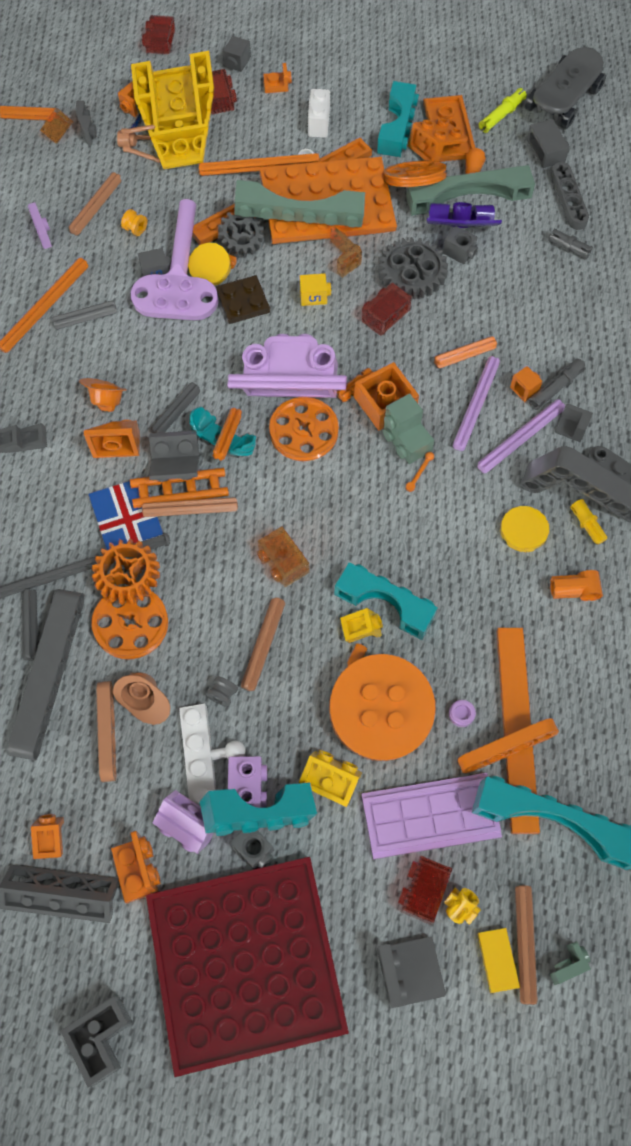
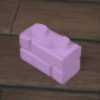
M176 790L163 800L159 812L153 821V824L159 828L163 835L175 838L181 842L185 850L197 854L208 845L214 834L205 833L201 807Z

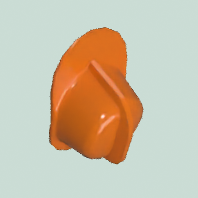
M82 378L79 380L80 384L88 388L91 403L97 405L102 411L113 412L115 406L120 404L122 392L127 391L125 388H120L113 383L100 379Z

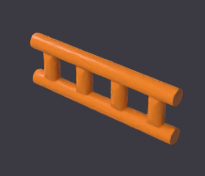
M224 467L199 470L198 476L189 480L177 478L160 482L150 480L149 477L130 479L131 488H138L139 498L132 499L133 508H140L143 503L199 500L229 496L228 487L220 488L218 477H225ZM209 479L211 489L197 491L195 480ZM186 482L187 492L173 494L171 483ZM162 485L163 495L149 497L148 486Z

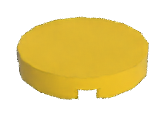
M205 243L193 250L189 257L188 268L192 277L206 279L216 286L228 277L231 270V260L227 251L219 244Z
M518 506L505 514L500 525V534L510 548L519 552H532L544 545L549 535V523L539 510L530 506Z

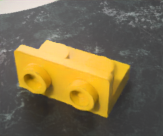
M324 750L314 751L309 756L299 783H310L313 792L347 807L362 772L357 770L358 766L351 762L343 761L341 763L333 759L334 756Z

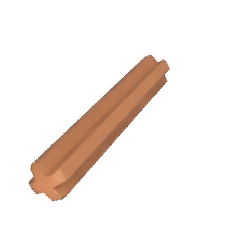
M112 172L68 226L70 233L76 236L80 234L121 183V176Z
M235 497L142 504L144 517L232 512L238 509Z
M278 597L271 599L241 683V687L247 691H254L256 689L285 606V601Z
M519 885L515 888L520 1002L525 1005H535L538 1002L532 888L527 885Z

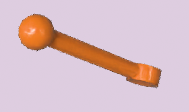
M426 453V459L413 480L406 484L407 491L412 492L415 490V483L429 461L434 459V453Z

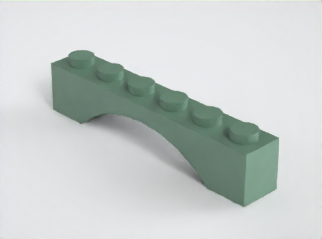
M529 165L449 176L438 183L407 187L406 199L411 216L429 213L431 203L443 204L455 197L468 194H489L503 197L510 201L532 198L535 181Z
M237 180L235 215L362 227L365 192L343 190L325 199L299 201L277 195L266 189L259 182Z

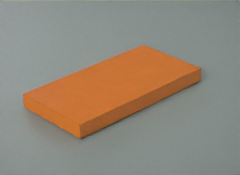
M456 95L423 99L427 120H436L440 117L446 118L451 125L461 129L462 133L468 137L465 143L444 146L439 162L466 159V154L470 149L475 148L463 96Z

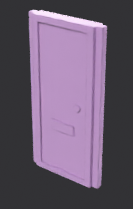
M482 773L362 793L373 860L501 838L499 822L471 813L479 783L488 774Z

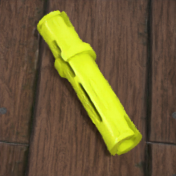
M518 88L510 97H505L495 110L479 122V129L482 130L486 127L483 132L487 133L508 113H513L516 107L527 98L525 90L519 95L523 89Z

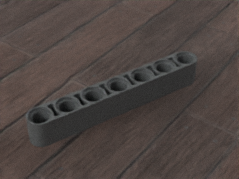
M57 589L54 594L9 739L8 756L34 761L39 757L83 609V593Z

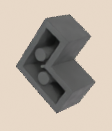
M111 997L60 1030L87 1087L97 1085L121 1069L108 1040L132 1025L133 1022L120 997Z

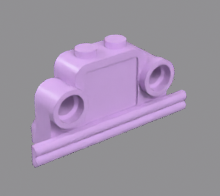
M278 334L266 339L264 347L259 344L249 345L242 355L244 373L228 375V388L243 389L247 396L336 398L337 390H346L347 382L346 375H337L338 362L332 347L326 344L319 345L317 340L309 334H300L299 336Z

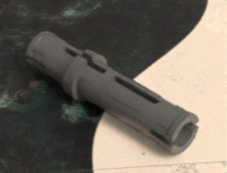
M577 358L565 369H560L552 380L528 399L529 404L535 410L540 409L562 388L571 385L575 377L585 371V363Z

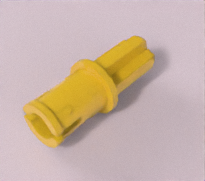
M584 499L574 502L570 508L579 519L580 527L586 529L597 545L606 541L607 535L597 522V515H593Z

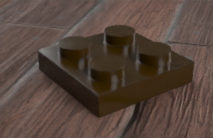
M257 275L216 286L217 295L229 324L270 313V306Z

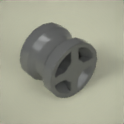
M216 676L213 681L214 686L207 691L206 696L215 703L229 707L231 703L230 698L232 694L238 691V687L233 682Z

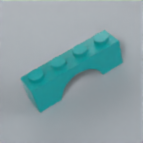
M393 81L389 97V111L396 114L398 118L393 122L382 124L378 137L377 154L401 157L402 150L407 149L408 137L406 135L410 136L412 128L410 121H414L416 108L413 107H417L419 94H416V84Z
M349 562L335 584L334 595L355 606L368 599H382L389 602L399 614L400 629L420 640H423L437 613L438 607L429 599L419 598L413 595L409 589L391 584L384 576H376L368 572L360 564L354 565Z
M310 783L286 784L275 794L273 806L268 808H258L246 803L235 789L208 791L200 800L205 833H216L217 836L228 835L236 830H242V833H251L265 827L273 831L281 829L285 825H293V828L307 826L309 821L317 815Z

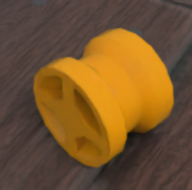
M129 209L122 217L121 226L127 231L131 230L132 234L140 236L147 227V217L142 214L137 215L136 211Z

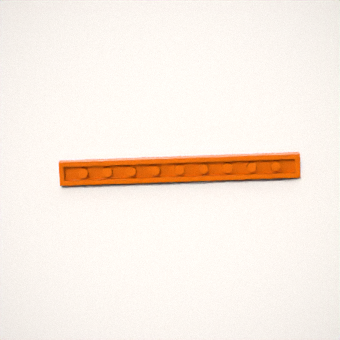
M358 138L320 158V162L369 158L372 156V149L361 138ZM235 204L193 225L192 237L199 245L210 243L218 238V226L221 225L222 217L227 219L228 212L235 215Z

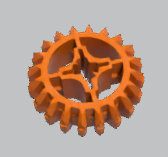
M130 538L127 544H124L119 539V545L114 546L110 542L109 550L101 548L103 556H96L95 558L97 564L92 565V570L95 572L92 574V579L96 582V589L101 590V595L104 598L109 596L110 602L114 603L119 599V603L123 605L126 599H129L130 604L133 605L135 602L134 598L138 597L140 601H143V593L151 595L150 587H157L158 584L155 579L160 578V572L157 571L160 568V564L156 561V554L151 553L149 546L143 547L140 540L134 545L133 540ZM124 557H134V558H133V559H126V558H124ZM116 561L115 568L110 570V574L107 575L110 566ZM122 565L124 566L125 570H129L131 578H129L127 574H124ZM146 568L145 574L142 577V579L139 582H136L137 576L140 573H142L143 569ZM126 584L128 587H119L118 585Z

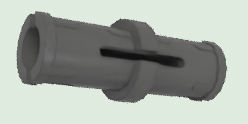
M556 228L552 231L553 235H550L548 239L549 242L565 248L564 251H571L584 259L588 258V253H591L593 249L592 246L577 240L576 236H568Z

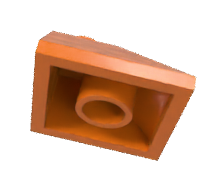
M137 420L113 421L84 430V436L93 458L139 456L140 430Z

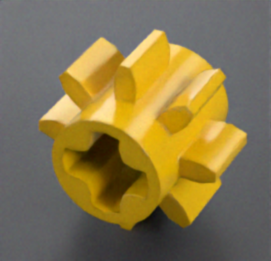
M454 888L444 901L448 906L446 914L457 924H462L466 921L470 925L481 911L477 906L479 904L477 895L468 888H462L461 891Z

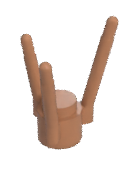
M155 125L130 129L122 128L118 131L117 144L123 148V152H130L161 163L159 158L132 148L136 146L137 140H151L150 135H136V132L155 129Z

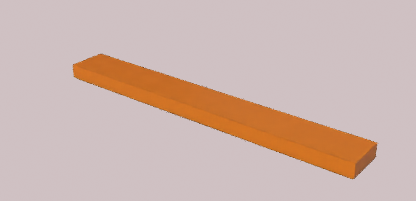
M497 628L496 631L504 737L531 725L523 628ZM532 746L506 757L507 784L528 787L531 789V793L537 795ZM520 816L510 818L511 834H539V817Z

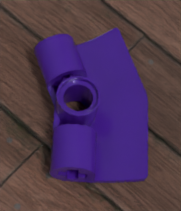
M456 202L453 203L452 212H450V204L431 203L427 223L469 228L471 226H498L502 223V220H494L495 209L493 205L472 206L470 203Z

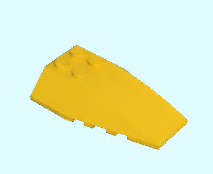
M209 51L189 54L191 65L159 71L153 70L151 61L131 64L134 98L145 126L155 125V129L148 130V133L163 169L204 162L214 93Z

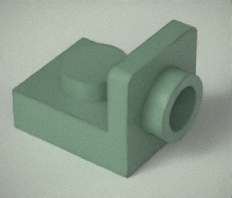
M577 941L567 945L574 963L568 958L555 964L556 971L549 974L554 985L561 984L591 970L588 964L591 962L588 952L583 946H579Z

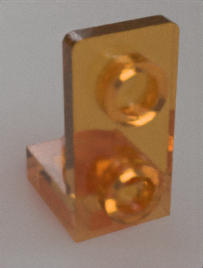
M333 226L330 230V242L343 253L337 259V273L343 278L361 265L362 250L357 244L348 239L343 231Z

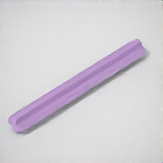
M490 356L487 360L454 440L453 448L456 450H465L498 369L499 358Z
M559 399L552 402L481 459L477 465L478 469L482 473L489 472L563 412L565 404Z

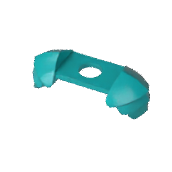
M201 406L193 409L190 413L189 423L191 430H197L199 438L213 445H216L217 440L215 436L221 433L223 427L215 424L216 417ZM246 433L239 437L234 434L228 453L234 456L252 455L256 445V435Z

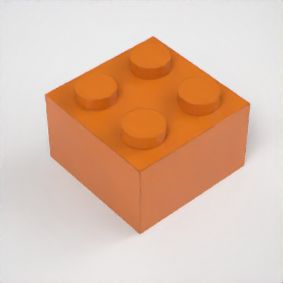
M394 362L355 382L354 398L378 431L384 428L386 406L409 393L417 403L419 400V394Z

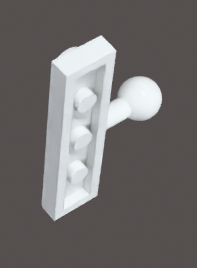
M205 703L179 708L189 799L199 806L200 800L208 791L217 790L213 760L224 758L229 760V757H244L246 752L243 743L237 740L230 741L225 748L212 750L208 712Z

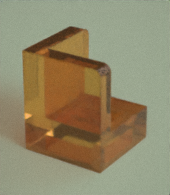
M56 108L40 131L57 144L73 124V121Z

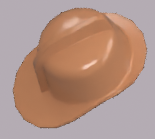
M141 672L130 673L127 676L121 677L115 683L113 688L115 699L140 721L156 725L166 721L170 715L171 707L169 700L157 688L156 681L150 675Z

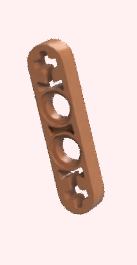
M112 681L98 682L99 775L101 782L116 781L117 778Z

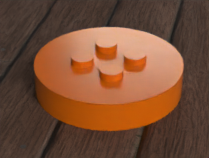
M375 654L353 662L338 677L329 700V716L336 736L351 752L368 760L390 761L408 755L424 742L434 723L435 698L427 678L411 662L394 655Z

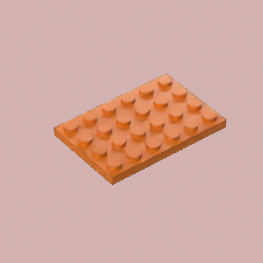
M382 157L260 167L261 184L273 193L288 199L314 201L334 196L343 190L365 192L362 227L268 219L272 244L396 231L397 224L388 184L384 181L386 176L384 175L385 169Z

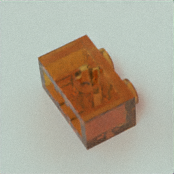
M283 526L257 541L259 549L257 555L263 564H269L271 567L270 573L277 583L281 581L284 587H287L310 573L308 560Z

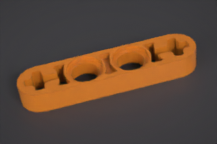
M552 718L545 719L459 757L457 761L462 773H470L546 741L557 735L559 730Z

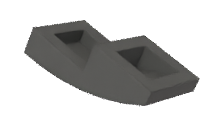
M42 423L22 429L17 425L0 429V453H13L47 447L46 427Z

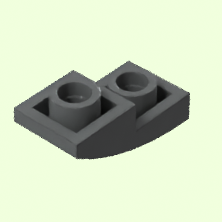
M76 100V113L83 138L88 145H92L93 137L97 136L96 125L92 124L90 110L86 109L85 101Z

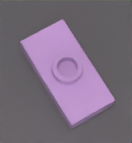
M35 202L28 204L30 215L43 248L52 247L47 234L50 228L46 218H41Z

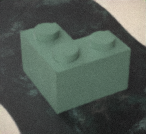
M410 393L386 406L383 430L385 439L388 442L392 441L398 456L401 459L405 458L408 464L424 457L427 452H432L434 439L421 424L423 409Z

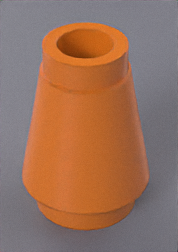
M479 148L469 150L466 154L465 174L481 171L486 161L483 150Z

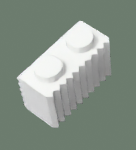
M310 90L308 111L309 137H328L329 90Z

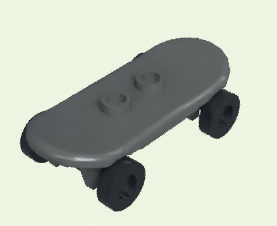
M581 47L571 51L568 55H563L555 70L538 89L532 90L526 101L525 109L532 111L537 105V112L540 113L544 110L554 115L555 121H558L561 116L563 117L561 127L568 129L577 114V109L573 108V106L590 86V92L597 94L606 80V74L602 73L604 62L600 53L589 47Z

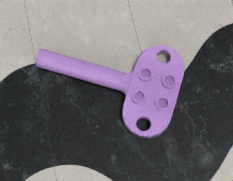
M183 199L179 204L170 271L164 275H146L138 279L132 287V303L135 309L144 316L203 320L211 316L217 308L218 295L214 285L206 279L187 275L196 203L192 200ZM140 292L148 293L144 298L137 297ZM207 296L213 298L212 301L209 303H203L201 301L204 297Z

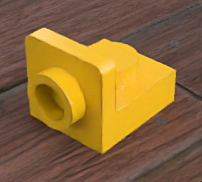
M368 608L340 618L345 641L349 643L371 635L377 638L382 636L380 629L383 627L382 620L378 614Z

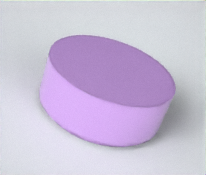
M466 700L454 702L449 710L451 722L458 727L469 726L476 715L474 706Z

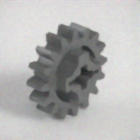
M228 212L227 219L222 217L221 225L218 226V240H222L221 246L228 247V254L231 251H235V257L239 253L246 257L248 251L253 255L255 248L260 249V242H263L264 235H262L264 228L259 227L260 219L254 221V217H242Z

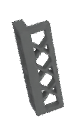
M10 865L0 884V909L110 923L113 916V899L119 885V878ZM14 875L27 878L21 882L12 881ZM44 880L54 881V883L49 885H40L39 882ZM72 883L81 884L76 889L67 888V885ZM98 887L109 888L107 893L94 891Z

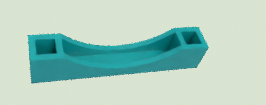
M486 776L479 783L471 813L495 822L520 816H534L553 820L568 827L582 837L601 861L624 870L631 869V825L612 823L608 817L600 814L591 815L585 813L583 808L577 805H563L558 803L557 799L552 796L536 795L531 793L530 788L522 785H509L505 783L506 781L498 776Z

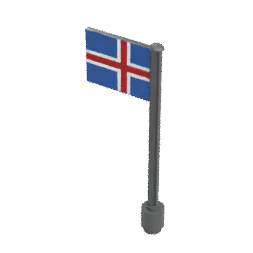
M130 481L89 493V498L107 550L110 549V542L117 546L119 545V539H121L124 544H127L129 538L133 540L134 545L140 540L143 547L149 546L151 550L164 545H170V537L162 531L158 517H144L142 507L133 508L132 499L139 498L138 488H131ZM96 556L0 587V599L22 592L25 589H32L90 570L92 565L97 564L95 561Z

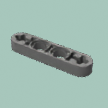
M558 162L553 166L551 178L568 224L576 230L584 229L589 220V213L574 174L567 163ZM562 186H569L572 190H564ZM567 202H576L577 206H570Z

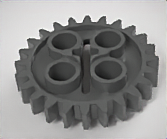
M413 237L410 238V242L402 238L401 244L394 241L393 247L387 245V251L383 250L382 257H379V279L383 280V286L389 285V292L396 290V296L404 293V298H407L409 294H412L413 299H416L417 294H420L422 298H424L426 292L432 295L433 289L439 291L440 285H444V281L447 278L448 263H446L447 257L442 256L443 250L436 251V244L429 246L430 241L422 243V238H419L417 242H414Z

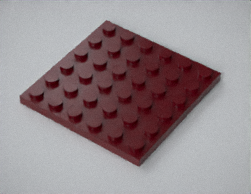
M310 857L146 895L174 1078L349 1034Z

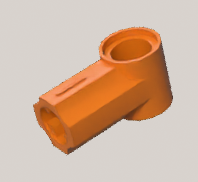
M596 570L582 571L577 575L552 576L550 579L553 599L580 598L582 601H595L603 597L600 575Z

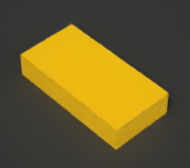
M503 928L477 933L490 993L520 988L507 929Z

